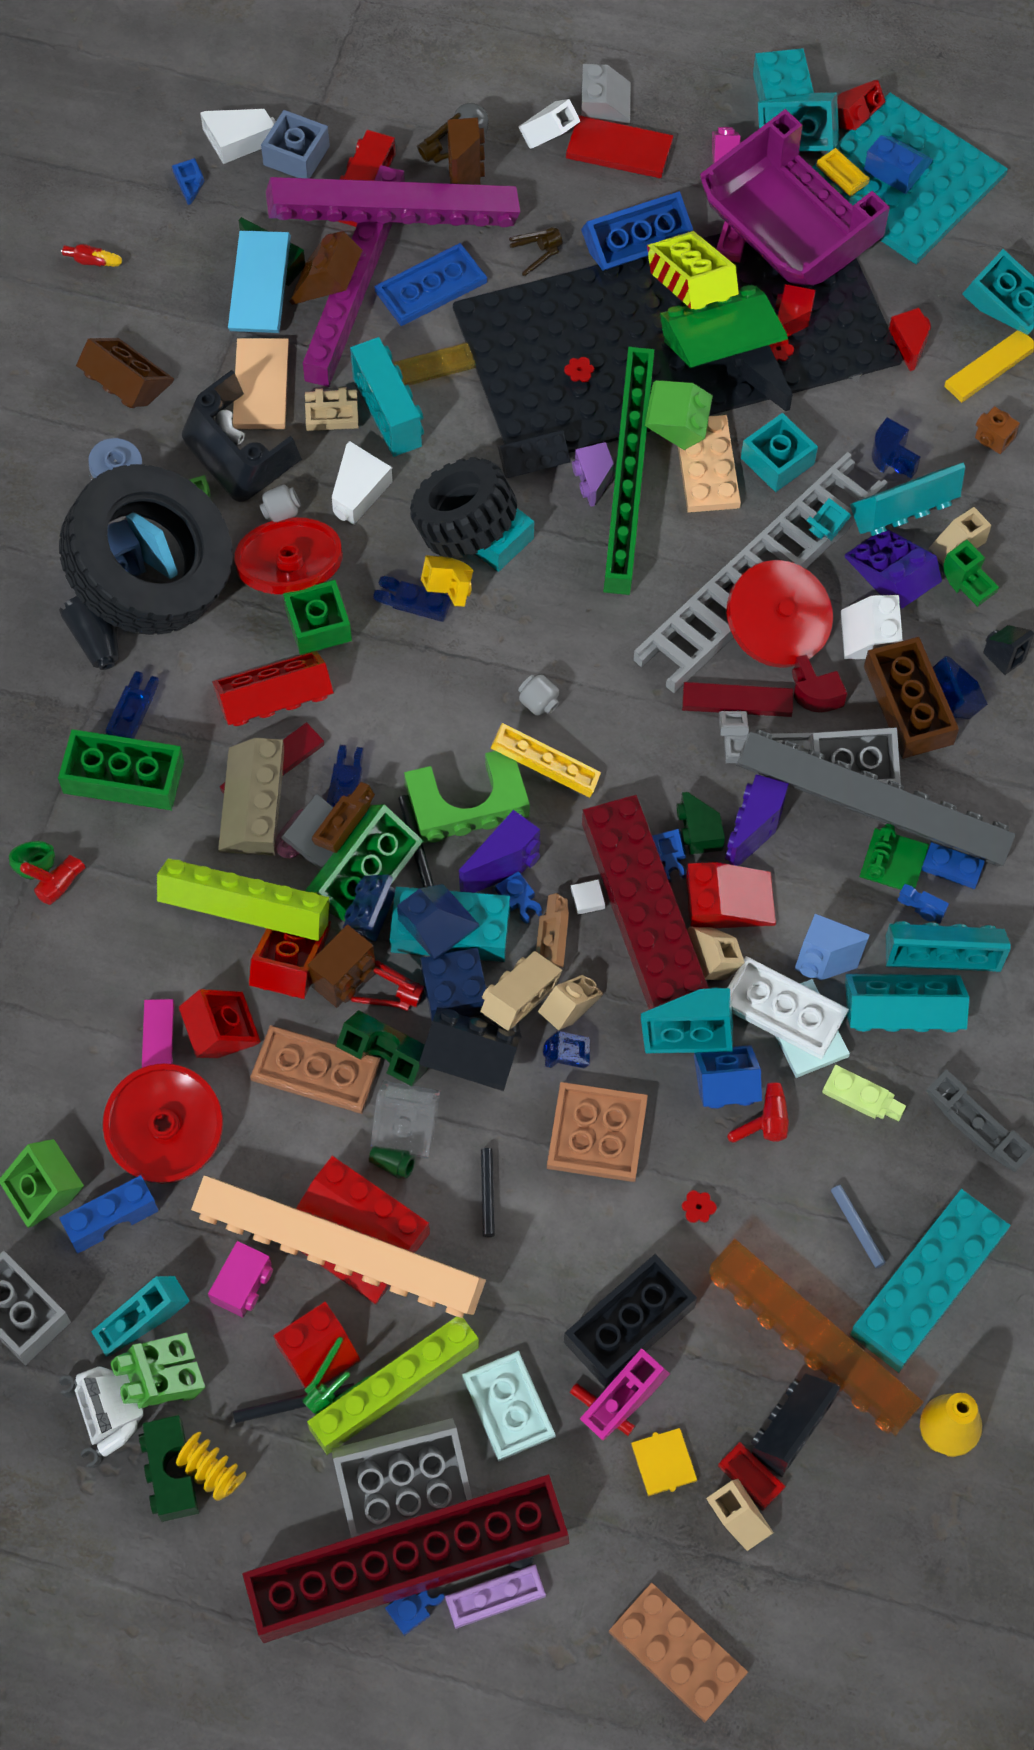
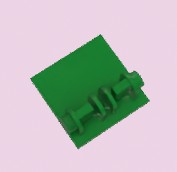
M885 824L881 829L875 828L859 877L902 890L904 884L916 888L929 844L896 835L895 827L890 824Z

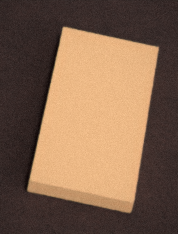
M237 338L235 374L244 394L234 401L233 428L285 429L289 356L288 339Z

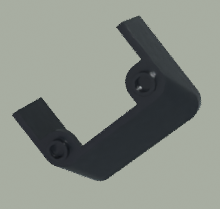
M230 370L197 396L182 430V438L187 447L235 501L244 502L301 461L302 458L291 436L271 451L258 442L249 443L240 450L212 419L219 411L225 409L244 394L233 370Z

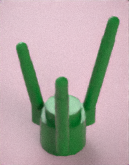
M342 1337L337 1338L314 1379L304 1389L308 1394L302 1401L315 1415L371 1377L367 1376L336 1398L333 1393L350 1376L349 1372L346 1371L329 1388L324 1384L317 1387L342 1344Z

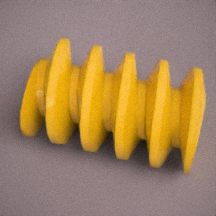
M197 1432L182 1447L177 1457L176 1465L179 1468L186 1467L185 1473L188 1476L195 1475L194 1481L197 1484L204 1483V1490L207 1493L214 1491L213 1498L216 1501H220L239 1487L246 1477V1472L244 1471L236 1476L235 1472L238 1465L235 1463L227 1468L225 1465L229 1457L225 1455L218 1460L216 1457L220 1449L216 1447L208 1451L207 1448L210 1440L206 1439L199 1443L198 1440L201 1432Z

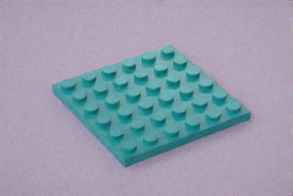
M890 92L884 97L886 102L859 128L850 130L835 147L869 177L868 185L852 196H849L816 166L817 163L812 168L852 206L871 191L878 195L890 207L885 234L879 240L917 265L1006 176L1008 168ZM880 135L892 136L933 159L929 167L906 194L864 171L867 151Z

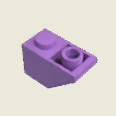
M606 442L576 449L575 461H572L574 475L576 477L579 476L581 480L579 485L582 497H587L590 507L596 506L613 478L614 463Z

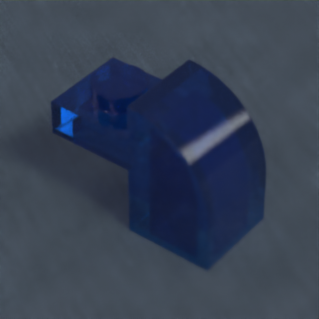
M888 417L876 431L871 453L872 460L875 466L883 473L890 466L899 474H904L912 479L918 470L921 456L904 447L907 442L909 429Z

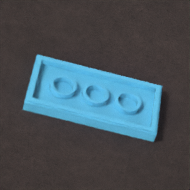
M239 231L228 323L230 331L280 333L291 239L289 232Z

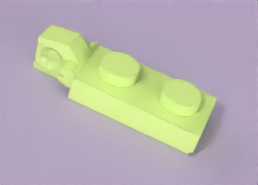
M835 1065L822 1091L823 1094L874 1119L876 1117L883 1119L886 1115L899 1121L906 1108V1105L893 1099L895 1095L889 1092V1090L838 1065Z

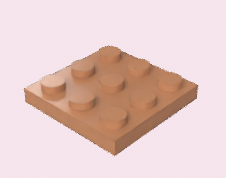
M560 1082L547 1169L635 1182L648 1095Z

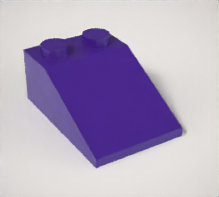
M513 810L459 869L460 892L476 893L502 882L518 871L522 874L528 866L530 868L533 867L540 858V829Z

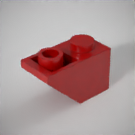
M873 80L844 91L837 96L839 128L856 130L886 102L878 80Z
M785 284L783 294H778L775 309L779 310L777 316L787 333V337L808 327L816 290Z

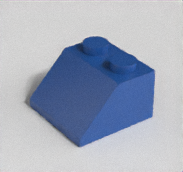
M880 135L867 151L864 171L906 194L929 167L933 159L892 136Z
M751 1045L733 1047V1052L694 1053L698 1089L703 1107L722 1108L729 1104L747 1106L754 1102L762 1101L761 1068Z

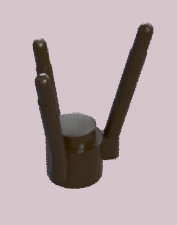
M457 113L450 119H459L461 114ZM447 122L417 145L418 152L425 162L433 160L436 164L448 158V152L440 154L443 148L439 141L448 133Z
M556 227L509 238V241L513 242L510 244V248L537 242L542 251H548L522 272L523 276L533 271L549 257L558 254L557 247L563 244L562 236Z

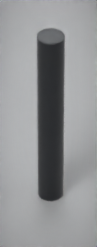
M491 1148L481 1149L483 1237H494L493 1150Z

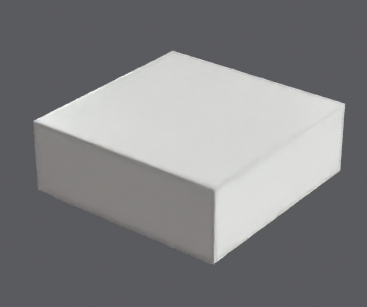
M599 880L571 885V893L577 915L605 909Z

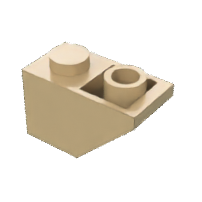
M973 507L954 519L929 547L928 551L936 555L938 562L944 567L947 553L965 540H968L976 549L985 544L991 524Z
M689 927L687 929L705 980H727L745 963L735 937L713 927Z
M581 975L556 985L538 1012L557 1030H561L573 1025L601 998L603 992L597 988L596 983L592 979Z
M739 1479L730 1481L706 1498L722 1524L747 1551L774 1533Z

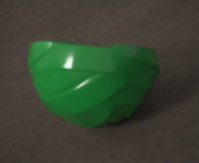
M42 841L26 842L15 847L10 852L9 864L13 871L21 877L33 880L35 878L21 872V864L27 862L49 872L54 864V848L52 845Z

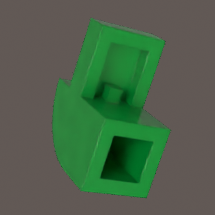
M965 540L947 553L944 561V572L955 592L959 593L962 591L978 607L998 592L999 586L981 569L985 557L968 540Z

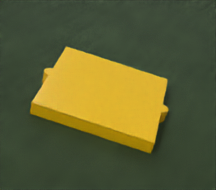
M680 1428L661 1434L654 1432L652 1437L631 1443L648 1496L667 1490L674 1492L677 1487L697 1481Z

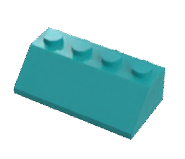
M964 462L934 471L851 503L850 507L859 533L870 532L871 536L887 531L885 526L891 523L893 527L908 523L907 517L914 515L915 519L931 514L929 509L935 506L937 510L951 506V500L961 497L965 473Z
M899 921L889 924L886 933V967L1001 972L1011 950V943L1005 929H997L991 925L975 928L967 927L964 924L939 926L936 923L910 925L908 922Z
M845 974L846 1006L849 1009L847 1019L850 1028L863 1032L870 1031L871 1029H884L889 1032H897L901 1029H913L917 1032H927L930 1029H942L945 1032H957L959 1029L967 1030L970 997L961 975Z

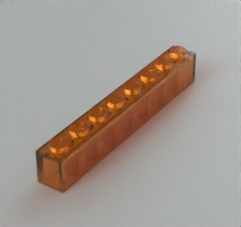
M736 1239L711 1264L709 1274L712 1276L710 1278L719 1288L723 1290L727 1288L735 1295L733 1298L739 1306L745 1310L749 1308L757 1315V1320L763 1327L768 1330H775L781 1336L780 1340L786 1347L791 1350L796 1349L804 1356L803 1359L810 1368L815 1371L820 1370L828 1377L827 1381L837 1384L840 1387L839 1392L842 1390L852 1398L851 1402L858 1410L870 1413L876 1419L875 1423L882 1431L888 1434L891 1432L897 1436L919 1411L924 1403L919 1397Z

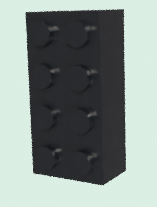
M655 1253L564 1333V1343L597 1380L606 1387L618 1376L641 1348L647 1351L695 1308L697 1297Z

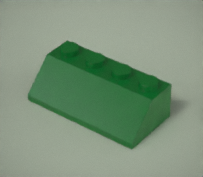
M385 804L370 805L368 811L338 852L332 854L305 891L329 897V913L345 922V912L353 904L358 882L366 875H390L393 877V883L423 840Z

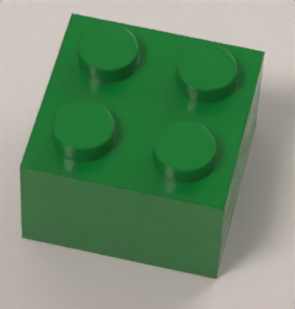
M336 580L313 585L300 591L283 593L285 611L300 655L352 641L350 622Z

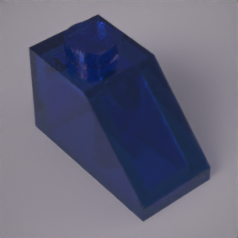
M945 656L933 666L954 718L971 719L988 705L978 681L952 658Z

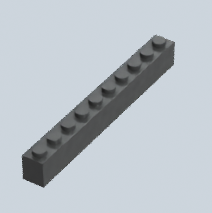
M757 729L755 733H748L736 766L764 777L789 783L788 786L893 825L896 828L953 850L979 858L992 865L1004 866L1016 835L1008 831L1009 826L997 821H993V824L982 821L983 816L971 811L963 814L956 811L957 806L945 801H941L940 804L929 801L931 796L919 791H914V794L904 791V786L897 782L888 780V783L885 784L878 781V776L864 770L861 771V774L850 770L851 765L839 760H835V763L824 760L825 755L819 752L809 750L808 753L797 750L799 745L793 742L783 740L782 743L772 740V735L765 731Z

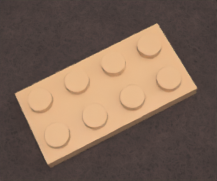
M727 415L709 416L705 439L686 450L678 447L687 512L740 508L741 504Z

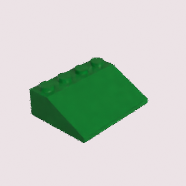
M754 285L743 286L739 290L738 295L730 297L727 301H716L706 304L702 309H691L688 306H673L668 311L660 313L664 342L689 367L788 339L787 333L766 294Z

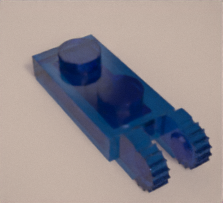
M385 575L380 577L378 582L380 587L394 591L396 595L394 596L388 591L375 590L373 599L393 606L397 610L444 622L452 601L448 593L427 592L425 587L404 581L399 582L396 578Z
M139 671L134 672L129 685L125 686L105 729L106 735L135 738L159 684L158 677L151 676L144 691L139 688L143 681V673Z
M339 746L337 763H334L327 803L333 808L342 796L352 794L361 781V765L364 754L362 747H357L354 753V766L344 765L345 758L347 757V746Z

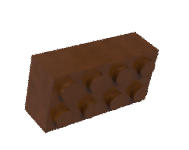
M920 637L868 650L864 669L889 728H897L898 750L902 759L954 745L959 727Z

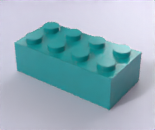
M379 337L350 347L353 380L392 456L395 457L422 447L421 436L424 435V429L421 420L424 419L423 413L419 405H414L409 385L404 386L399 366L393 365L391 361L393 358L387 345L384 346Z
M396 887L390 931L391 953L430 956L398 920L397 905L420 888ZM450 891L479 923L480 927L445 953L478 948L480 960L505 962L510 896Z

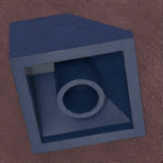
M444 884L420 888L397 905L398 920L434 961L480 927L479 923Z

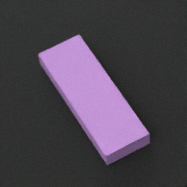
M532 1565L447 1595L445 1599L454 1627L457 1629L544 1598L546 1594L536 1565Z

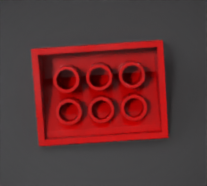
M331 1156L314 1178L296 1209L413 1253H416L430 1234L429 1222L334 1156ZM325 1261L324 1266L320 1265L375 1305L391 1286L384 1282H380L379 1286L362 1281L363 1275L354 1271L351 1276L334 1270L336 1264Z

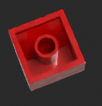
M199 989L179 1006L196 1058H221L253 1047L261 1042L243 992Z
M326 1301L273 1335L276 1346L304 1388L312 1382L338 1337H342L343 1342L317 1387L321 1384L325 1385L361 1361L345 1330Z

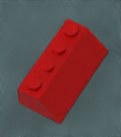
M317 651L294 656L212 681L224 718L228 725L233 724V726L244 725L249 722V719L254 717L267 718L273 716L275 711L284 708L286 710L297 709L301 707V703L310 700L312 702H320L327 699V695L334 693L326 663Z

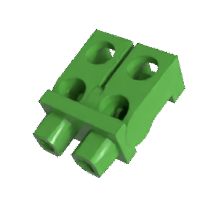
M187 1333L143 1344H134L126 1353L116 1356L111 1361L114 1375L121 1376L127 1374L130 1383H125L120 1388L124 1404L137 1403L140 1409L172 1400H193L205 1388V1384L197 1362H192L195 1359V1355ZM180 1346H182V1348H183V1350H184L183 1356H182L181 1351H180V1348H179ZM189 1374L193 1376V1384L191 1383Z

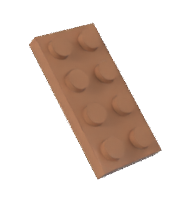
M652 1582L609 1630V1633L704 1723L748 1674L744 1667Z

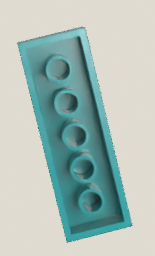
M961 1189L853 1326L850 1336L900 1373L1005 1237L1011 1225Z

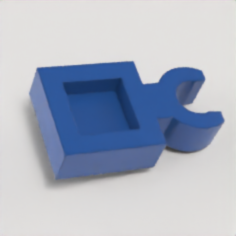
M676 829L653 835L652 838L662 864L666 863L664 870L668 881L672 882L670 874L675 869L679 870L682 879L686 878V870L679 863V860L686 858L681 831Z
M519 871L495 885V891L498 895L510 896V911L516 908L520 909V918L524 923H529L530 917L526 913L528 910H534L538 916L542 915L540 904L531 900L535 897V892Z
M904 884L897 900L904 905L914 907V912L918 913L923 919L930 922L935 921L939 924L942 922L949 903L925 891L921 894L907 884Z
M428 1590L417 1596L414 1594L396 1600L385 1609L405 1636L430 1617L425 1608L440 1605L445 1599L443 1593L436 1598H430L427 1594Z

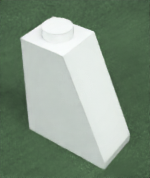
M265 109L220 110L200 113L203 131L223 164L260 150L261 144L276 122L274 117H269Z
M350 441L346 444L332 494L333 512L339 519L347 520L355 525L393 481L392 467Z

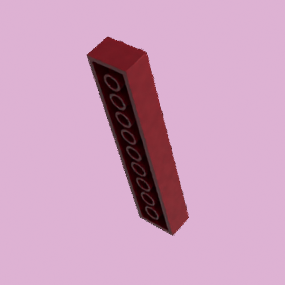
M548 1474L244 1572L242 1575L258 1636L264 1644L568 1545L569 1535Z

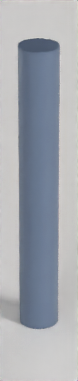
M841 1185L832 1188L831 1192L873 1265L875 1268L883 1266L886 1261Z

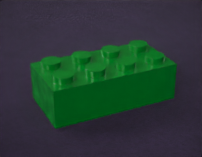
M71 729L58 780L63 794L172 811L184 765V758L181 746Z

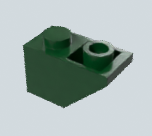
M682 792L681 803L676 804L678 820H683L684 828H681L683 844L688 845L689 855L723 851L725 836L720 813L689 792Z

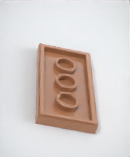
M270 1025L250 1078L251 1081L362 1114L381 1059L376 1056L366 1055L360 1060L335 1047V1044Z

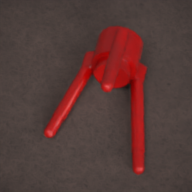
M377 960L375 965L379 968H375L374 973L399 986L396 997L400 998V1001L355 996L351 999L352 1002L397 1007L408 1011L410 1005L418 1007L425 986L410 980Z

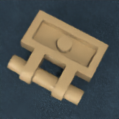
M340 387L338 390L323 391V388L312 392H305V402H316L305 403L306 430L359 428L357 401H347L357 400V389L347 390L346 387Z

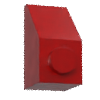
M920 308L892 316L889 331L909 371L915 370L931 330L930 320L927 316L923 315Z

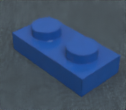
M931 842L921 871L975 889L985 861Z

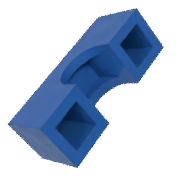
M140 1175L59 1217L78 1254L105 1240L103 1235L111 1227L126 1221L134 1225L158 1212V1208L145 1181Z

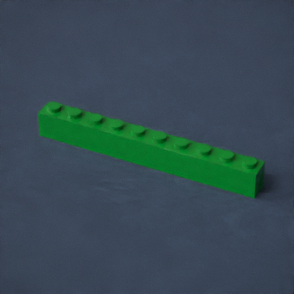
M628 347L604 593L630 595L647 432L645 421L650 400L655 349Z

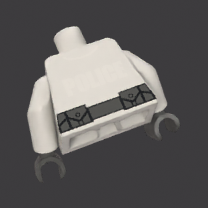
M100 1366L77 1374L75 1379L64 1375L59 1380L61 1385L71 1383L69 1389L63 1390L60 1393L67 1398L77 1396L92 1445L97 1444L96 1449L85 1448L81 1452V1457L83 1458L92 1452L94 1453V1461L86 1465L89 1468L98 1467L102 1461V1455L106 1457L123 1446L136 1432L138 1423L143 1417V1410L138 1408L137 1403H123L120 1388L123 1384L130 1383L128 1375L116 1376L113 1370Z

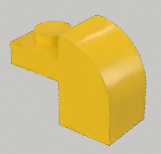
M426 555L421 581L427 592L448 593L454 606L465 607L466 599L470 596L472 590L471 579L473 569L466 563L454 558Z

